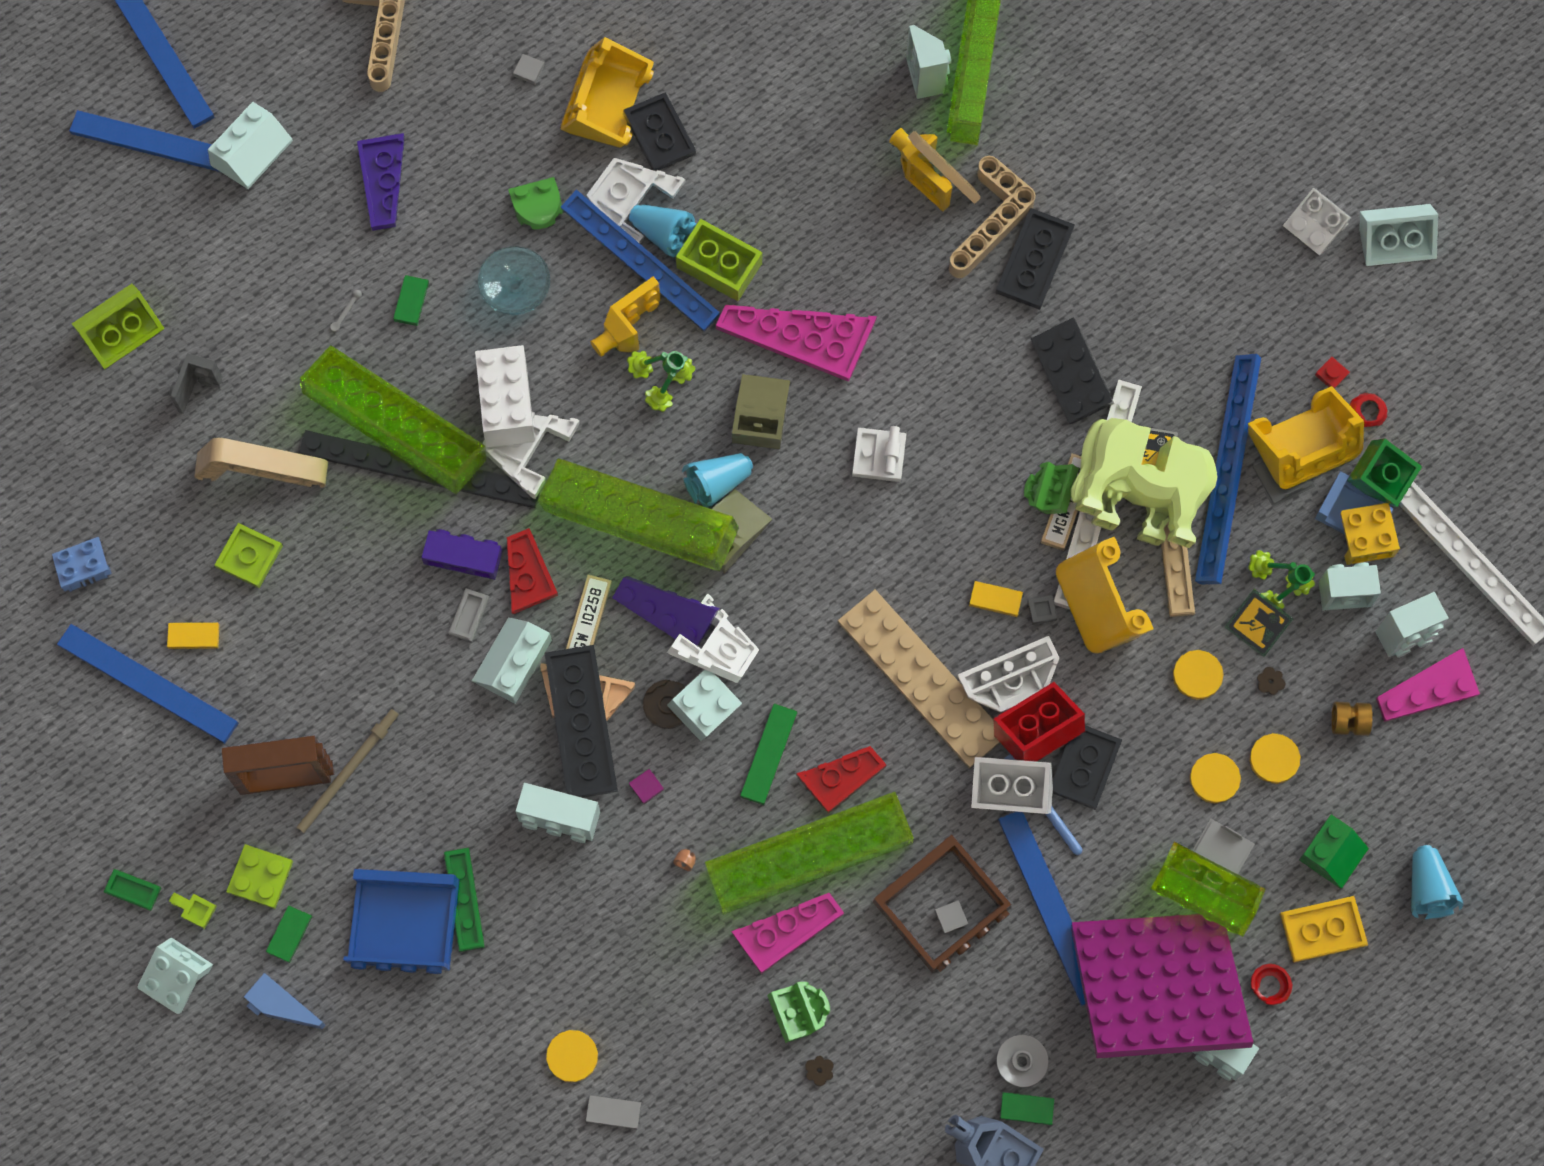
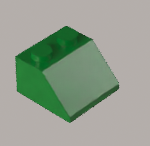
M1387 439L1372 440L1347 481L1365 495L1398 507L1422 466Z
M1331 814L1306 848L1299 861L1342 889L1369 848L1350 826Z

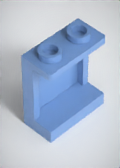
M1340 471L1315 519L1345 534L1340 516L1342 510L1383 504L1384 502L1365 495L1347 481L1349 475Z

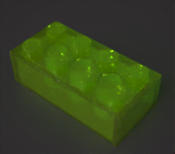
M1173 842L1151 887L1160 896L1168 897L1179 903L1183 908L1191 909L1202 915L1206 920L1214 921L1225 927L1229 932L1239 934L1242 937L1254 919L1266 890L1176 842Z

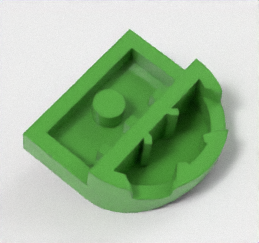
M554 177L508 189L516 218L521 225L523 223L530 225L532 229L547 228L555 224V218L563 213L561 198Z
M1050 462L1042 463L1040 465L1042 469L1036 475L1031 474L1028 477L1024 488V496L1028 499L1029 505L1044 514L1067 513L1071 499V487L1077 477L1079 468L1073 464L1055 466Z
M797 982L793 986L773 991L767 995L785 1043L813 1034L825 1025L827 1015L830 1013V1005L825 993L821 989L808 985L809 982Z

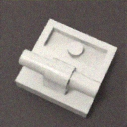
M1313 188L1283 226L1318 255H1321L1340 231L1346 229L1351 217Z
M891 426L890 431L858 428L852 477L901 482L906 433H900V428L897 426Z

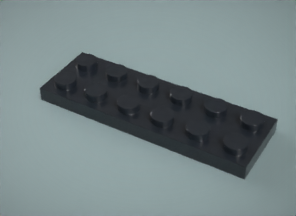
M594 645L545 652L567 794L584 798L618 792Z

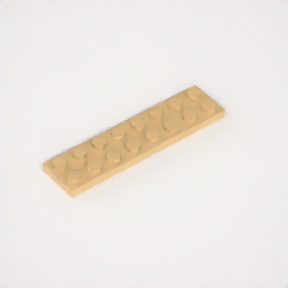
M876 590L872 591L838 620L841 627L969 769L974 765L975 757L983 758L1000 743L994 737V723L989 714L978 702L967 697L961 683Z

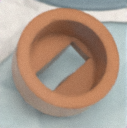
M683 849L679 851L673 862L676 866L691 871L696 861L695 854L690 853L688 849Z

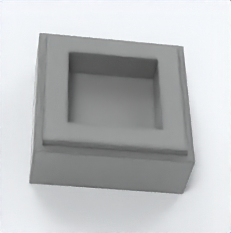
M522 54L513 72V76L535 85L545 64L543 61Z
M959 900L934 910L944 934L968 925Z

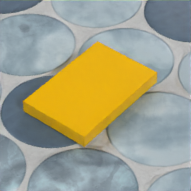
M1354 896L1280 913L1293 963L1368 946Z

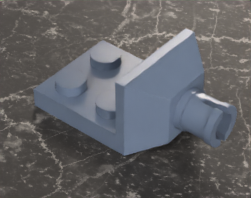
M953 1115L948 1122L956 1127L952 1128L947 1124L945 1126V1132L957 1139L955 1143L956 1160L964 1166H1035L1044 1150L1002 1121L984 1116H979L966 1122L960 1116Z

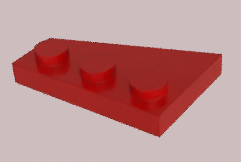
M530 528L507 537L511 609L513 615L558 596V593Z
M869 746L829 763L820 764L813 769L796 773V776L829 814L886 768V763Z

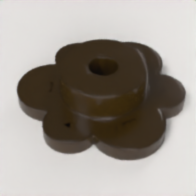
M1266 667L1263 673L1257 676V680L1260 682L1258 685L1259 691L1276 695L1278 690H1283L1286 683L1282 679V672L1275 671L1272 667Z
M817 1056L815 1060H808L806 1062L805 1068L808 1071L806 1077L810 1081L813 1080L815 1085L823 1086L826 1080L833 1078L831 1071L834 1068V1064L831 1060H824L822 1056ZM817 1069H821L822 1072L818 1073Z

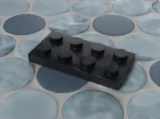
M1030 208L997 286L996 294L1040 310L1075 224Z
M1074 317L1031 338L1032 344L1069 424L1076 423L1114 404Z

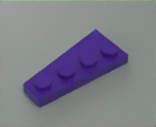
M404 133L357 141L372 231L396 227L405 140Z
M625 576L612 597L674 639L681 634L697 647L700 645L720 609L715 606H707L692 598L687 599L669 590L664 591L652 584L629 576Z

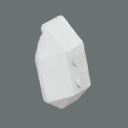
M1047 636L958 674V678L969 699L1002 713L1049 685L1059 661V656L1050 637Z

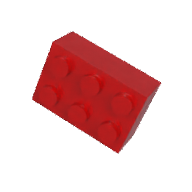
M1052 682L993 719L994 737L1015 760L1037 762L1085 732V713L1055 682Z

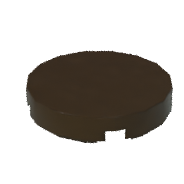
M661 680L654 683L647 689L643 699V710L646 718L653 725L662 729H673L681 726L683 722L667 704L685 686L680 682Z

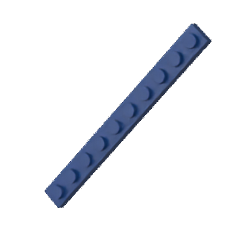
M1258 354L1235 356L1216 462L1217 481L1210 495L1195 582L1201 585L1221 584L1248 436V423L1251 419L1261 357Z

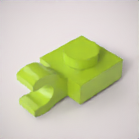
M174 892L169 900L171 904L184 910L181 915L182 918L205 929L217 908L215 904L195 894L188 900Z

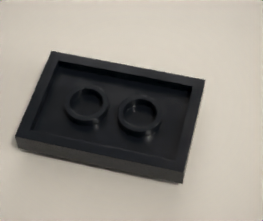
M666 92L623 110V115L653 171H659L696 155V149Z
M1085 725V732L1066 744L1052 781V793L1096 810L1122 739Z

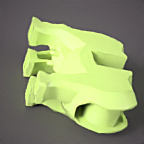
M1110 418L1109 420L1099 419L1094 422L1089 428L1083 444L1080 472L1071 487L1072 501L1077 503L1075 510L1093 515L1094 517L1091 522L1093 525L1114 530L1120 523L1115 505L1121 501V498H1125L1134 505L1146 507L1147 516L1142 523V530L1137 536L1138 540L1159 546L1165 542L1166 534L1164 527L1169 522L1168 528L1170 533L1167 541L1187 548L1194 545L1196 537L1192 533L1191 523L1199 507L1215 488L1217 481L1216 466L1209 450L1187 444L1178 437L1173 436L1160 448L1155 466L1151 464L1142 465L1151 428L1138 426L1128 420Z

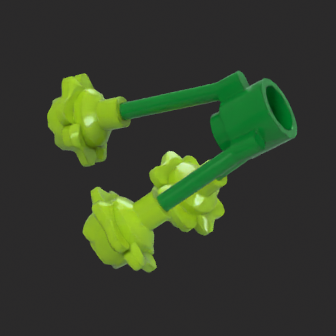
M633 351L631 353L632 357L627 358L628 372L633 373L635 379L639 377L648 378L649 373L653 371L651 364L663 361L662 366L668 373L666 381L661 388L653 386L651 390L645 392V402L649 404L652 410H660L661 412H664L666 408H670L673 405L671 402L673 397L667 393V388L671 381H677L679 384H684L685 380L691 381L692 373L696 369L695 366L691 365L692 360L688 359L687 356H683L678 351H672L669 354L662 352L661 355L653 358L647 356L645 351Z
M1257 550L1256 555L1252 554L1250 556L1251 561L1248 566L1254 578L1259 577L1265 580L1267 575L1272 574L1273 568L1289 570L1288 575L1285 577V580L1289 582L1286 585L1287 589L1281 594H1273L1271 590H1268L1266 593L1259 594L1262 599L1283 614L1282 609L1285 607L1284 603H1282L1283 598L1291 592H1294L1296 596H1300L1302 593L1304 595L1309 594L1310 588L1315 586V582L1312 580L1315 574L1305 564L1297 566L1295 562L1289 564L1274 563V560L1270 558L1269 552Z

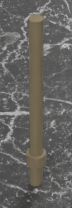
M391 709L379 724L376 723L370 730L372 732L297 825V829L303 833L306 832L379 739L383 740L387 735V729L399 716L397 712Z

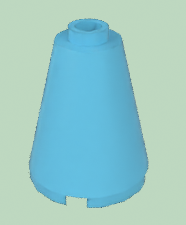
M742 453L684 465L682 473L687 472V477L683 479L684 484L695 504L699 499L703 505L700 509L706 510L751 475L753 464L750 458Z
M1430 845L1418 847L1412 857V915L1419 918L1418 914H1428L1425 919H1432L1454 914L1453 909L1459 906V910L1462 909L1463 900L1438 850Z

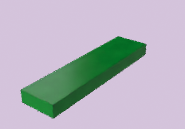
M775 703L773 704L741 792V798L761 805L765 804L798 711Z
M468 847L444 852L447 874L455 875L459 879L455 916L459 952L485 948L470 849Z

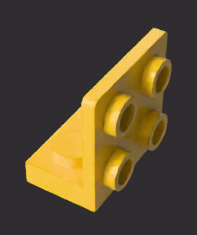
M1388 503L1341 511L1340 516L1348 545V551L1344 556L1346 565L1395 557L1400 547Z

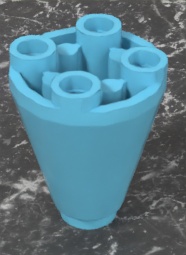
M635 205L629 215V221L633 223V226L671 257L677 256L697 224L693 214L687 211L649 205Z

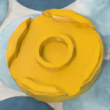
M1202 650L1189 651L1182 655L1176 662L1173 671L1174 684L1179 692L1196 700L1207 699L1214 695L1221 686L1224 676L1218 659L1209 652Z
M1272 733L1264 735L1255 742L1251 749L1249 761L1253 772L1258 778L1263 781L1279 784L1288 781L1296 774L1300 766L1301 756L1298 747L1290 738Z
M1218 753L1206 754L1199 758L1191 769L1190 783L1193 791L1205 802L1214 804L1225 802L1234 796L1240 786L1241 776L1239 768L1226 755Z
M568 1030L559 1033L552 1039L547 1048L546 1060L549 1069L557 1078L565 1082L576 1083L593 1073L598 1062V1051L594 1041L587 1034L581 1031Z

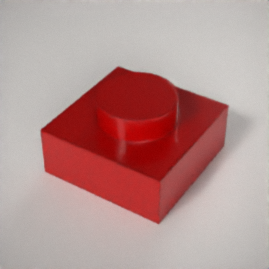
M1331 357L1315 373V376L1328 387L1332 386L1335 389L1350 372L1335 358Z

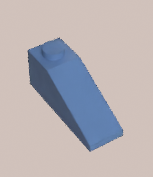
M265 973L244 996L249 1001L246 1006L257 1016L262 1012L270 1018L323 1029L326 1026Z

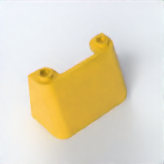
M606 37L601 39L589 49L583 60L561 123V130L575 136L619 148L628 145L632 138V132H630L631 127L627 125L623 110L634 105L639 88L644 83L648 84L653 76L651 69L654 62Z
M1331 386L1318 391L1313 396L1310 410L1274 426L1271 425L1267 418L1255 419L1248 423V434L1274 481L1280 488L1288 489L1357 458L1363 450L1364 420Z
M1115 536L1064 560L1056 568V577L1084 644L1090 652L1096 654L1135 640L1154 629L1148 615L1144 611L1136 609L1126 612L1107 566L1114 564L1120 558V548Z

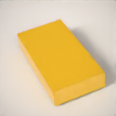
M975 581L969 606L1017 617L1023 592Z
M218 622L168 623V649L218 648Z

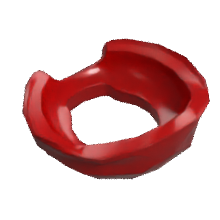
M1360 394L1352 399L1349 404L1364 420V427L1380 426L1387 418L1388 409L1386 404L1375 394ZM1373 401L1377 404L1379 413L1376 420H1365L1360 410L1362 403Z
M1264 964L1255 969L1251 976V987L1261 1001L1268 1005H1276L1288 1000L1293 984L1285 969L1275 964ZM1265 976H1274L1280 983V990L1277 994L1266 998L1258 990L1260 982Z

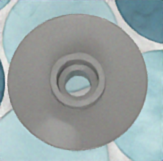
M1017 1035L1007 1039L1001 1045L997 1054V1068L1000 1075L1009 1084L1017 1087L1035 1085L1044 1077L1048 1069L1049 1060L1046 1049L1037 1039L1031 1036ZM1018 1058H1025L1027 1061L1026 1066L1020 1067L1017 1064Z

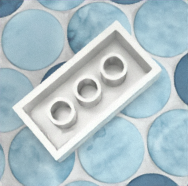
M524 345L475 351L486 448L535 442Z

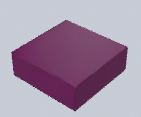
M650 769L629 783L643 804L664 791L663 786Z

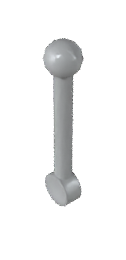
M360 290L353 291V297L338 320L330 325L333 332L340 330L341 322L356 299L362 296Z

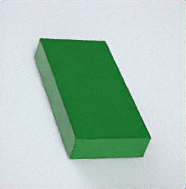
M405 275L393 318L394 322L418 326L429 280Z
M114 869L104 893L152 911L161 887Z
M288 905L266 953L290 963L312 916Z
M1003 1092L1000 1119L1052 1125L1055 1098Z

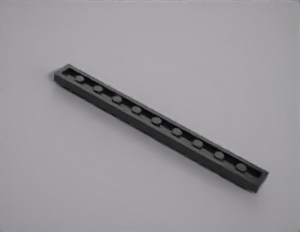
M305 430L299 449V454L325 459L329 462L526 507L536 508L539 497L538 494L536 499L532 498L506 475Z

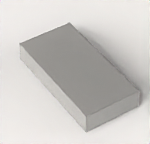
M466 588L448 634L473 642L489 596Z
M590 1095L586 1122L638 1129L641 1102Z

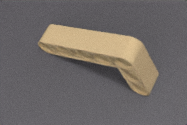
M342 0L346 3L379 6L367 74L372 89L383 92L391 85L405 0ZM389 13H394L391 17L386 16ZM385 34H391L390 37H387V38H383V37H382V36L385 35ZM381 55H387L386 58L379 59ZM378 76L384 77L381 80H375V78Z
M985 156L980 160L977 176L980 182L1004 202L952 253L949 272L955 278L967 276L1028 215L1030 208L1034 206V190L993 156ZM990 168L994 172L987 173L983 169ZM1008 183L1011 185V187L1004 188L1001 186V184ZM1026 198L1029 202L1022 203L1018 199ZM1010 214L1013 218L1006 219L1002 215ZM994 230L998 234L990 235L986 231ZM979 246L982 250L974 251L970 247ZM962 262L966 266L957 267L954 263Z
M213 438L197 453L194 477L198 480L211 478V481H215L224 472L229 470L308 487L312 485L325 487L328 461L231 439Z

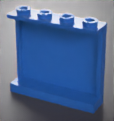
M354 869L353 879L357 884L348 957L344 956L343 960L351 964V968L361 970L366 969L367 965L376 966V970L391 971V967H399L401 971L415 973L417 969H426V973L441 974L442 970L450 971L459 879L452 874Z

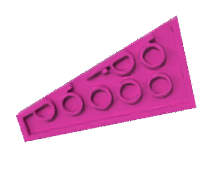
M725 305L717 321L716 329L849 382L877 320V316L857 317L854 314H846L844 316L831 315L828 312L792 310L790 312L779 311V309L774 308L764 310L748 306Z

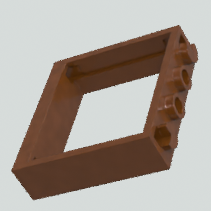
M315 735L222 748L224 774L240 795L331 783L330 776L335 775L333 760H330V755H327L326 749L323 748L322 743L318 742Z
M950 835L873 900L875 906L932 973L936 969L941 972L952 963L949 959L957 953L960 956L971 947L969 942L975 937L979 940L990 931L988 926L995 920L999 924L1010 915L1007 910L1012 905L953 835ZM952 852L998 908L933 960L887 904Z

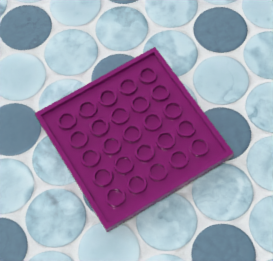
M1223 912L1072 922L1071 932L1096 1058L1252 1048L1253 1037Z

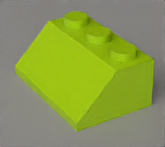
M132 283L72 323L77 333L104 369L165 329L140 291Z

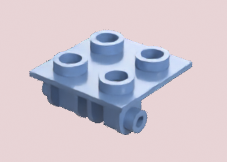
M99 537L52 554L60 586L64 591L69 590L72 592L82 587L80 582H82L84 587L87 586L85 582L87 579L93 584L92 577L99 581L108 578L107 575L112 574L109 565H107Z

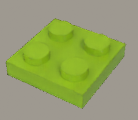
M238 523L214 566L225 573L260 588L283 545Z
M245 844L226 892L275 909L293 860Z

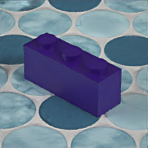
M436 529V532L428 531L421 558L424 565L495 580L503 552L501 546L495 541L486 539L484 542L474 540L469 535L461 534L458 537L450 535V532L446 530Z

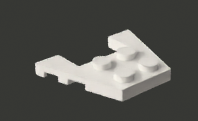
M613 158L586 196L589 201L638 243H641L644 235L625 223L629 218L632 208L635 205H639L652 186H655L674 199L685 184V179Z
M532 412L535 442L486 448L484 440L481 445V451L527 494L536 499L545 483V477L525 468L546 432L569 442L579 426L578 419H559L555 415H549L548 417L539 416Z
M707 594L701 603L707 606H714L712 604L714 599ZM721 609L712 622L715 629L701 649L679 634L667 653L738 683L759 649L739 627L735 629L726 619L728 615Z

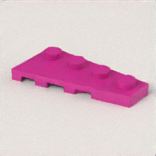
M1464 648L1378 696L1376 700L1383 720L1386 722L1476 697L1480 692Z
M826 893L801 903L796 907L776 913V915L753 922L751 925L741 929L733 930L731 933L762 974L843 916L844 912L831 894Z

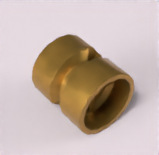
M1349 702L1333 703V734L1348 735L1352 731L1354 735H1370L1372 729V706L1370 703H1355L1354 706H1351Z

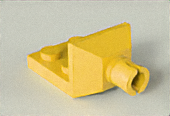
M902 128L898 129L890 138L889 143L901 152V164L905 178L940 210H946L950 206L951 182L945 176L937 174L929 163L930 161L912 144L905 130ZM935 134L920 135L936 150L938 137Z
M654 276L610 306L604 322V332L590 341L593 349L600 357L615 347L620 352L632 353L639 350L638 332L632 325L640 319V315L645 311L652 312L661 301L659 283Z

